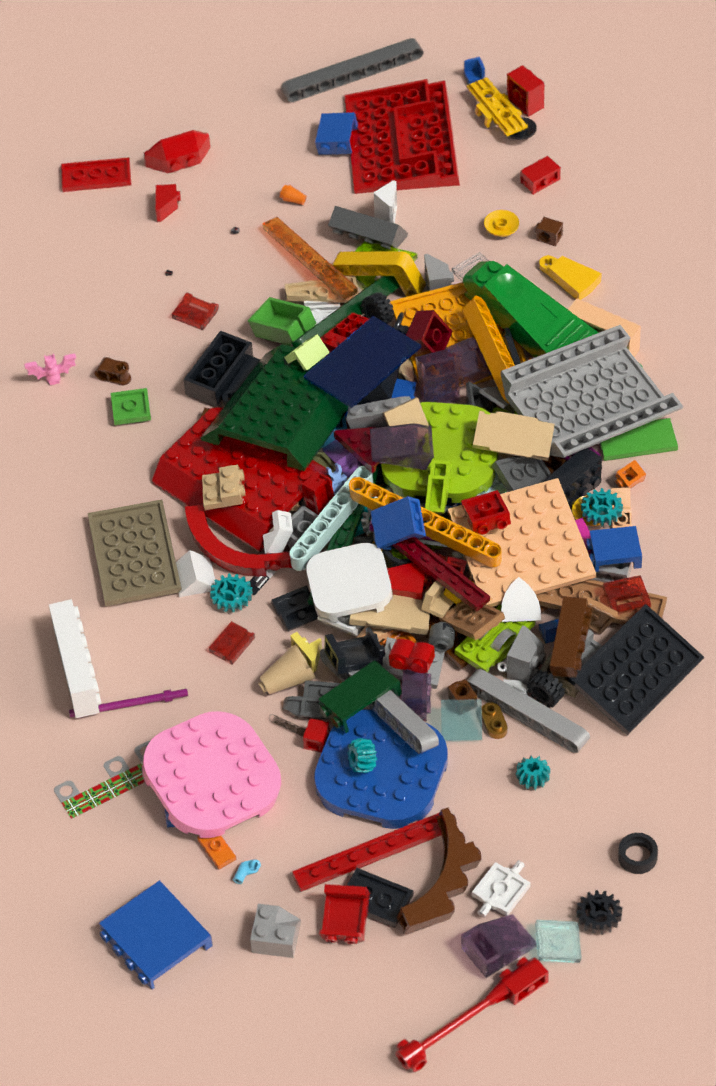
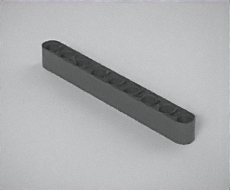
M410 38L287 80L281 85V90L289 102H296L416 61L423 56L424 51L416 39Z

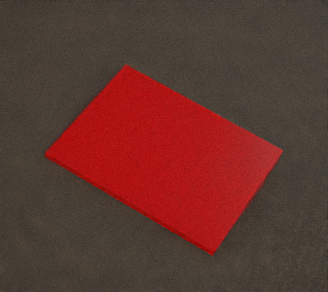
M428 79L345 95L346 113L355 112L358 123L357 130H352L350 137L355 194L375 192L392 181H396L397 191L460 186L448 90L445 80L428 83Z

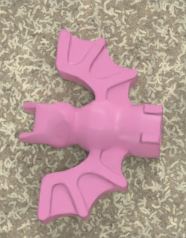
M54 353L48 356L44 355V368L40 367L36 362L24 364L28 375H35L38 380L41 377H46L50 385L60 384V373L68 374L69 369L72 366H76V355H65L59 365H57Z

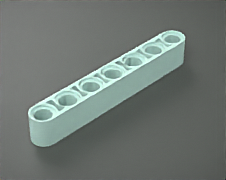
M360 466L354 471L291 548L290 560L294 570H305L309 560L314 555L319 554L339 527L358 506L359 503L353 501L350 497L349 482L352 478L361 477L373 483V475L365 466Z

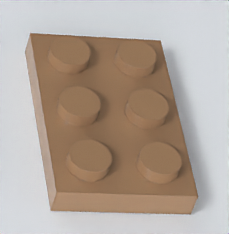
M461 601L450 609L443 618H439V620L451 625L455 631L477 640L483 637L490 629L498 626L505 619L502 611L489 605L483 606L476 612Z

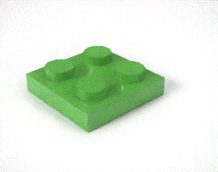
M147 388L111 393L114 425L151 420Z

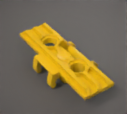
M488 77L466 85V88L479 102V104H476L475 114L478 117L481 116V112L484 114V124L487 128H490V123L493 121L506 136L528 128L521 118V111L513 106L508 100L506 93L501 94ZM487 94H491V95H492V97H489V98L484 97V96L487 95Z

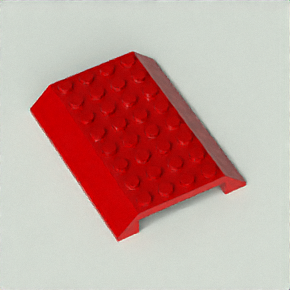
M224 407L210 408L160 457L152 483L187 506L204 505L202 475L219 473L220 467L238 465L239 469H243L245 478L242 481L245 488V496H242L243 504L205 510L206 518L260 553L264 549L263 535L269 533L274 527L272 512L277 510L289 512L304 497L301 484L316 472L328 476L330 479L331 476L326 473L324 466L314 460L311 461L305 471L287 466V454L225 436L219 445L201 441L202 435Z

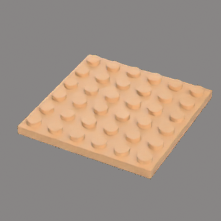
M558 478L500 494L510 512L511 524L505 529L496 528L489 530L484 535L479 534L501 546L502 561L499 566L489 567L464 555L474 584L490 595V601L486 605L491 607L502 604L507 589L518 577L525 581L535 594L596 578L595 569ZM462 505L448 509V515L452 522L471 530Z

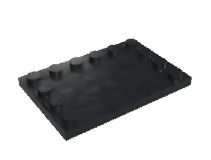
M645 604L581 667V670L577 672L576 678L570 677L568 681L628 736L705 657Z

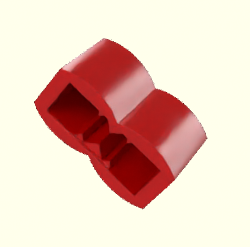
M396 639L389 653V666L399 670L409 669L416 673H428L435 658L434 646L425 642L414 643L408 639Z

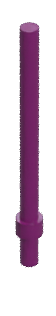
M187 688L171 691V689L164 690L163 693L100 704L98 708L99 712L159 701L170 702L176 698L187 697L188 691ZM74 709L69 710L70 718L75 717Z

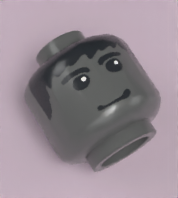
M446 622L432 625L429 632V644L433 645L437 652H445L451 649L454 645L455 629Z

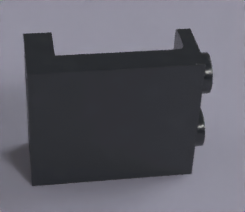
M370 627L366 628V635L364 637L340 642L336 641L333 634L325 635L324 651L337 674L361 670L374 660L381 666L383 665V657L386 654L383 645H380L377 634L373 633Z

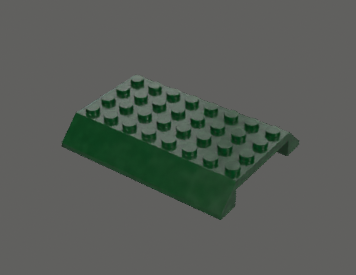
M281 344L262 357L202 435L201 441L219 445L225 436L287 454L288 467L305 471L347 413L348 408L355 402L348 391L354 368L350 363L325 356L310 369L304 371L297 359L288 363L284 358L296 348Z

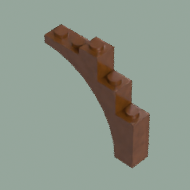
M449 807L441 809L436 818L442 833L444 847L443 864L439 878L425 895L417 901L402 907L397 914V919L405 935L450 920L455 912V906L449 898L464 893L468 887V878L463 872L477 868L482 860L481 852L474 842L465 843V836L459 830L456 817L453 813L451 814Z

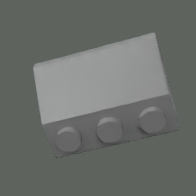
M410 396L396 397L351 406L348 408L347 422L351 429L376 427L379 431L387 430L389 428L383 412L407 402L411 398Z

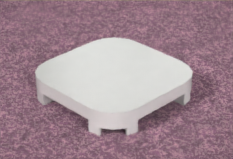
M359 543L321 552L314 555L307 564V576L315 610L318 616L330 619L331 622H339L338 617L371 609H376L377 613H379L393 599L385 559L381 549L377 548L375 544Z

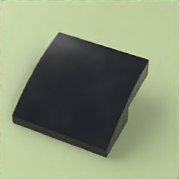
M307 585L271 600V604L287 631L318 619L315 606L308 604L310 591Z

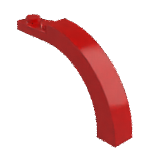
M204 505L185 506L187 522L195 543L203 554L219 567L236 574L256 577L267 576V569L292 568L290 552L247 554L226 546L217 539L209 528Z

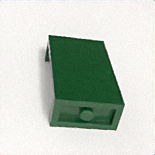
M374 660L318 699L319 711L324 718H329L337 729L340 728L347 733L349 729L346 720L390 690L397 697L402 695L400 681Z

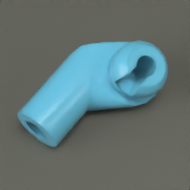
M254 859L242 862L233 881L237 884H242L247 875L258 872L261 867L260 861Z

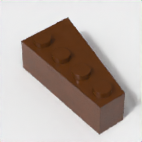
M563 596L550 663L553 676L576 678L577 672L581 670V657L585 650V641L592 608L588 605L587 598Z

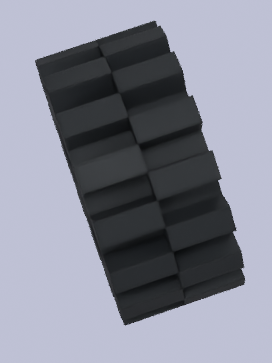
M377 292L362 300L363 304H361V307L363 309L361 313H364L363 317L379 322L383 326L391 322V319L394 317L392 315L394 310H391L393 305L389 304V299L386 300V295Z
M537 671L526 685L528 692L532 693L531 696L535 697L536 701H540L541 704H546V707H554L565 695L562 683H558V679L553 678L551 673L548 675L547 671Z

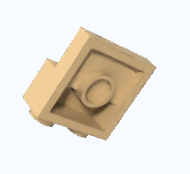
M238 465L220 467L219 473L202 475L205 510L243 504L242 496H245V488L242 484V481L245 480L243 469H239Z

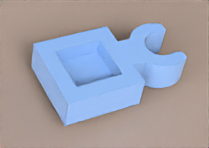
M337 463L335 464L336 470L333 473L331 468L326 467V473L331 476L334 495L347 481V476L341 475L342 468Z

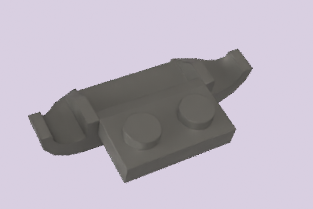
M306 680L303 697L290 696L284 698L283 710H288L299 718L329 719L321 715L318 699L341 683Z

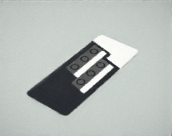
M267 569V576H253L250 580L252 595L255 596L276 573L275 570Z

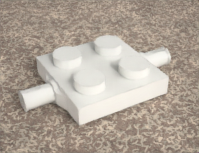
M518 860L512 869L503 867L496 862L472 891V897L484 904L477 912L479 916L482 915L484 918L490 909L496 910L506 917L510 914L530 888V882L519 875V872L525 866L523 862L520 863V860Z

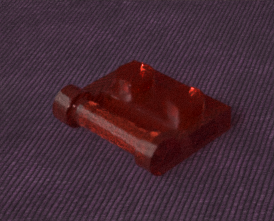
M186 292L183 300L173 311L172 319L203 331L218 312L219 304L214 302L211 304ZM192 303L194 305L205 308L208 311L205 312L203 310L190 306L189 304Z
M641 575L603 583V590L610 608L618 612V615L619 612L642 608L645 604L651 608V601ZM641 597L642 599L619 605L616 603L617 601Z

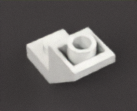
M279 510L272 512L274 531L263 535L266 554L283 552L293 532L291 513Z

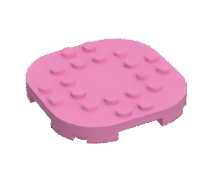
M207 712L171 727L156 735L149 742L144 753L142 774L147 787H152L169 813L168 819L176 828L186 834L190 832L200 835L199 838L221 836L225 834L226 829L256 815L260 818L272 809L280 791L281 774L276 762L253 728L240 717L230 713Z

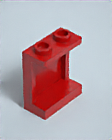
M325 884L324 893L326 900L322 930H319V935L324 941L336 943L337 940H345V943L358 944V941L364 942L370 895L367 887Z

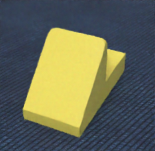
M298 632L290 635L291 646L296 645L306 659L309 668H311L313 673L316 672L320 651L322 650L321 638L309 644L306 638L301 637Z

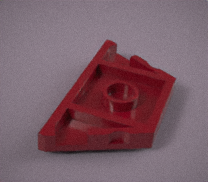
M376 427L333 431L334 438L371 473L376 471V466L379 463L383 464L387 457L395 452V445Z

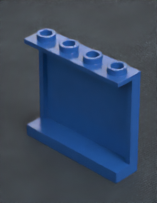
M160 880L99 923L101 930L99 934L105 943L109 942L114 953L118 957L122 956L125 959L126 966L131 971L135 970L138 974L140 982L143 985L147 984L152 990L155 988L153 981L200 947L207 951L213 946L209 932Z

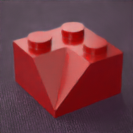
M524 65L507 73L508 100L527 117L542 110L545 99V84L543 80L535 76Z

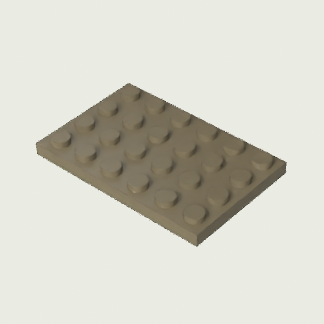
M162 499L88 513L105 607L175 594L182 590Z

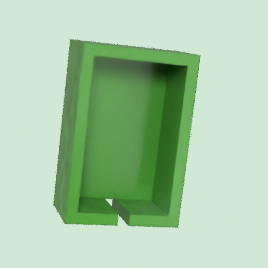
M271 297L248 320L255 337L289 346L316 324L308 306Z

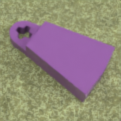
M334 440L322 449L334 464L337 463L341 466L342 473L347 478L361 466V462L337 440Z

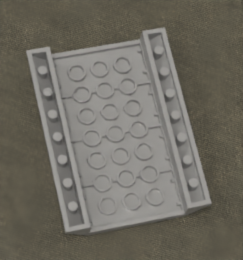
M621 325L501 371L506 399L518 415L534 417L538 421L555 424L549 455L564 458L683 409L684 406L674 393L666 396L661 393L628 350L627 345L631 338Z

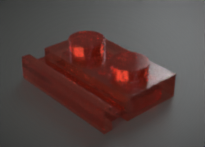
M231 621L209 647V653L224 661L227 660L233 665L255 639V633H250L246 628Z

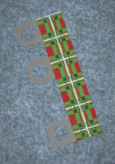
M150 741L134 749L142 762L141 764L129 768L121 756H116L104 763V768L111 778L82 793L78 791L75 784L70 780L56 786L54 792L70 818L72 819L145 783L142 774L144 756L140 754V750L142 747L148 746ZM113 761H119L122 763V769L117 772L111 771L109 768L110 764ZM65 785L71 786L73 789L72 794L62 796L60 794L61 787Z

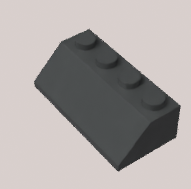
M338 206L334 207L328 224L333 229V233L338 235L343 233L349 234L348 237L355 240L362 238L368 244L374 245L378 243L381 244L380 247L388 250L391 247L397 249L408 236V233L398 224Z

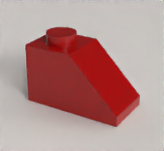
M176 184L156 185L157 222H162L178 209V201H181V191H177Z

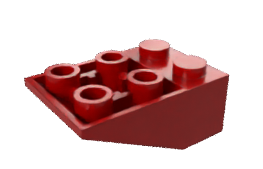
M352 312L320 338L329 351L326 357L341 360L353 366L357 362L364 336L377 333L381 323Z

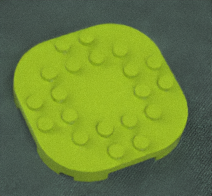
M420 402L432 433L399 448L395 446V452L381 464L383 479L386 485H389L395 494L404 498L407 496L415 498V495L426 496L431 460L451 461L452 464L448 498H452V503H461V500L475 497L481 492L486 493L495 480V470L492 464L497 461L498 452L473 448L479 411H484L485 414L489 415L491 413L473 405ZM387 429L386 437L395 445L391 433Z

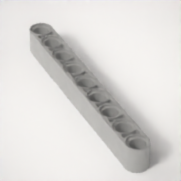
M324 649L320 651L323 663L341 681L344 682L358 672L337 674ZM391 690L368 705L417 753H423L438 746L439 739L435 731Z

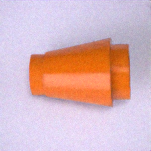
M284 185L280 192V198L287 202L304 205L307 195H304L291 185Z

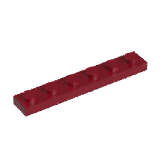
M411 537L392 545L474 611L477 612L490 601V595L417 538Z

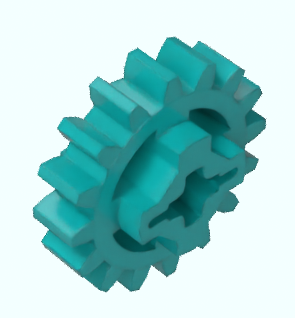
M603 488L600 489V492L594 489L593 494L588 492L587 498L583 497L582 516L587 517V522L592 520L593 525L600 523L601 527H603L604 523H607L610 526L612 520L617 522L618 517L622 516V499L617 498V493L611 494L610 489L607 492H604Z
M228 573L227 578L221 575V580L215 579V585H211L210 596L213 605L217 604V609L224 607V612L231 609L233 613L235 608L241 611L242 605L248 606V601L252 600V587H250V581L246 582L244 576L239 578L238 574L232 577Z

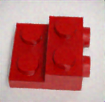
M498 490L461 500L462 508L468 518V524L471 530L477 534L484 535L489 530L496 528L505 529L511 524L510 512Z

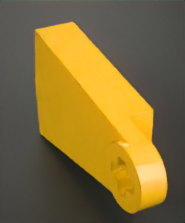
M546 255L539 261V269L575 299L582 300L601 282L602 273L564 256L557 259Z

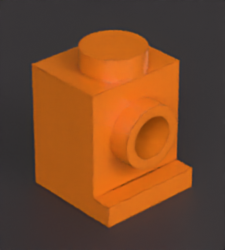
M633 460L617 471L615 482L619 488L630 487L631 489L645 480L646 473L637 461Z

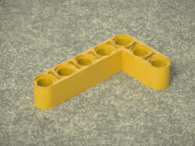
M402 251L339 252L331 265V271L339 276H394L406 297L422 293L426 286V282L411 256Z

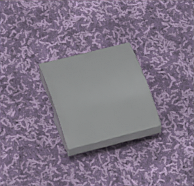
M485 387L479 390L480 394L512 414L515 412L513 407L503 399L498 387Z

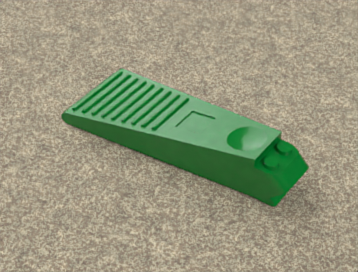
M480 261L463 277V284L467 290L464 295L470 300L474 296L481 297L487 304L494 321L503 329L509 327L512 338L534 358L599 333L508 264L502 266L495 261Z

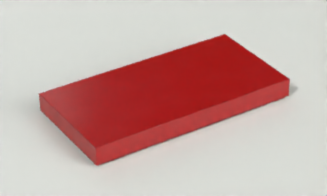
M130 157L61 164L63 192L132 186Z

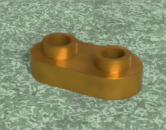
M485 703L481 707V719L488 735L494 739L504 738L508 732V725L500 707L496 703Z

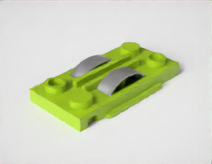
M502 604L499 605L496 609L501 611ZM501 621L498 626L490 629L483 637L477 640L467 636L455 649V655L475 668L489 672L491 666L494 667L507 657L522 625L531 630L536 625V621Z

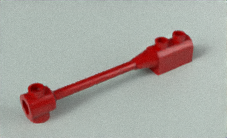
M526 957L521 958L516 964L517 969L514 971L505 969L500 974L501 980L486 995L485 999L422 1042L415 1039L411 1042H408L407 1039L400 1041L396 1051L399 1062L406 1070L410 1068L414 1072L421 1070L427 1063L426 1049L488 1006L495 1005L508 998L516 1005L548 983L549 971L535 957L530 960Z

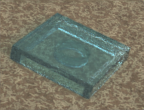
M481 699L441 700L442 736L445 741L482 740Z
M536 920L535 929L539 961L580 963L581 949L578 922Z

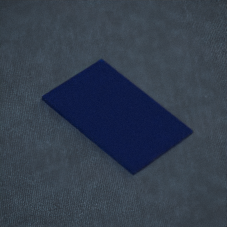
M372 316L304 375V379L350 408H353L421 348V344Z

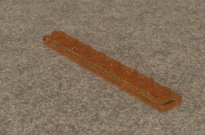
M275 217L262 223L263 229L342 300L358 293V288L281 219Z

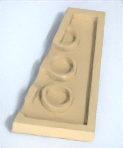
M356 276L284 284L287 301L346 303L359 293Z

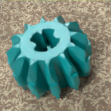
M359 738L352 740L347 752L350 762L349 766L354 772L358 773L373 771V768L376 767L375 761L377 760L375 744H372L371 739Z
M530 755L529 759L523 757L521 763L517 764L516 777L519 779L520 785H525L526 789L530 786L534 790L537 789V786L543 788L545 782H548L550 779V768L547 766V761H541L540 756L536 759L532 755Z

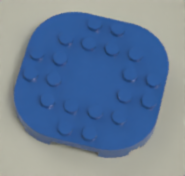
M372 709L361 710L346 720L349 729L347 733L333 726L315 769L316 793L326 809L341 817L346 813L380 822L383 828L388 829L402 828L416 820H422L428 815L434 805V798L444 771L447 770L448 766L447 744L436 728L426 723L437 734L439 739L438 746L423 753H417ZM359 738L371 739L372 744H375L377 760L375 761L376 767L373 768V771L358 773L354 772L349 766L350 762L347 752L352 740Z

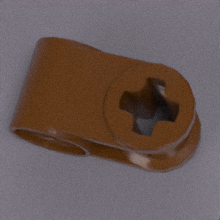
M104 357L94 372L95 376L101 381L122 386L131 382V375L128 373L129 364L125 361Z

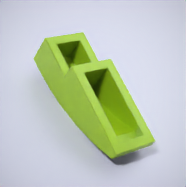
M431 460L425 509L431 512L445 513L452 471L451 461Z

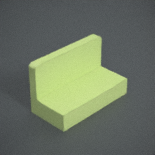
M317 334L307 339L284 358L288 363L297 359L304 371H307L328 355L329 351Z

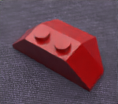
M191 130L161 139L144 152L145 166L164 173H171L198 165L211 148L209 134Z

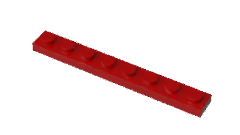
M439 813L292 871L293 878L302 892L352 872L356 868H362L442 836L436 819Z

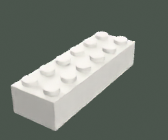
M72 599L49 604L75 717L80 718L99 713L98 705L102 703L100 695L97 693L99 692L97 680L92 678L95 677L93 665L88 663L91 662L88 648H85L88 646L86 637L82 633L84 632L80 619H77L80 618L78 606H73Z

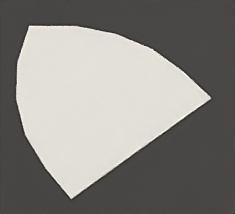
M518 577L509 586L504 595L501 611L504 613L505 619L502 622L541 620L540 605L535 592L525 581Z

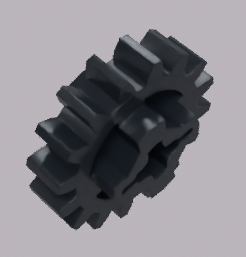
M595 890V895L587 892V898L582 896L580 903H577L576 918H579V925L584 924L585 931L591 928L592 934H595L596 930H599L601 935H603L604 930L610 933L612 926L617 928L618 922L622 920L620 900L614 901V894L607 896V891L605 890L602 894Z

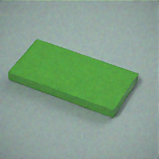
M666 418L651 421L600 442L604 461L677 451L678 443L671 419Z

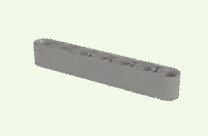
M477 669L467 680L477 697L487 703H496L502 712L573 753H578L590 739V734L583 727L482 669Z

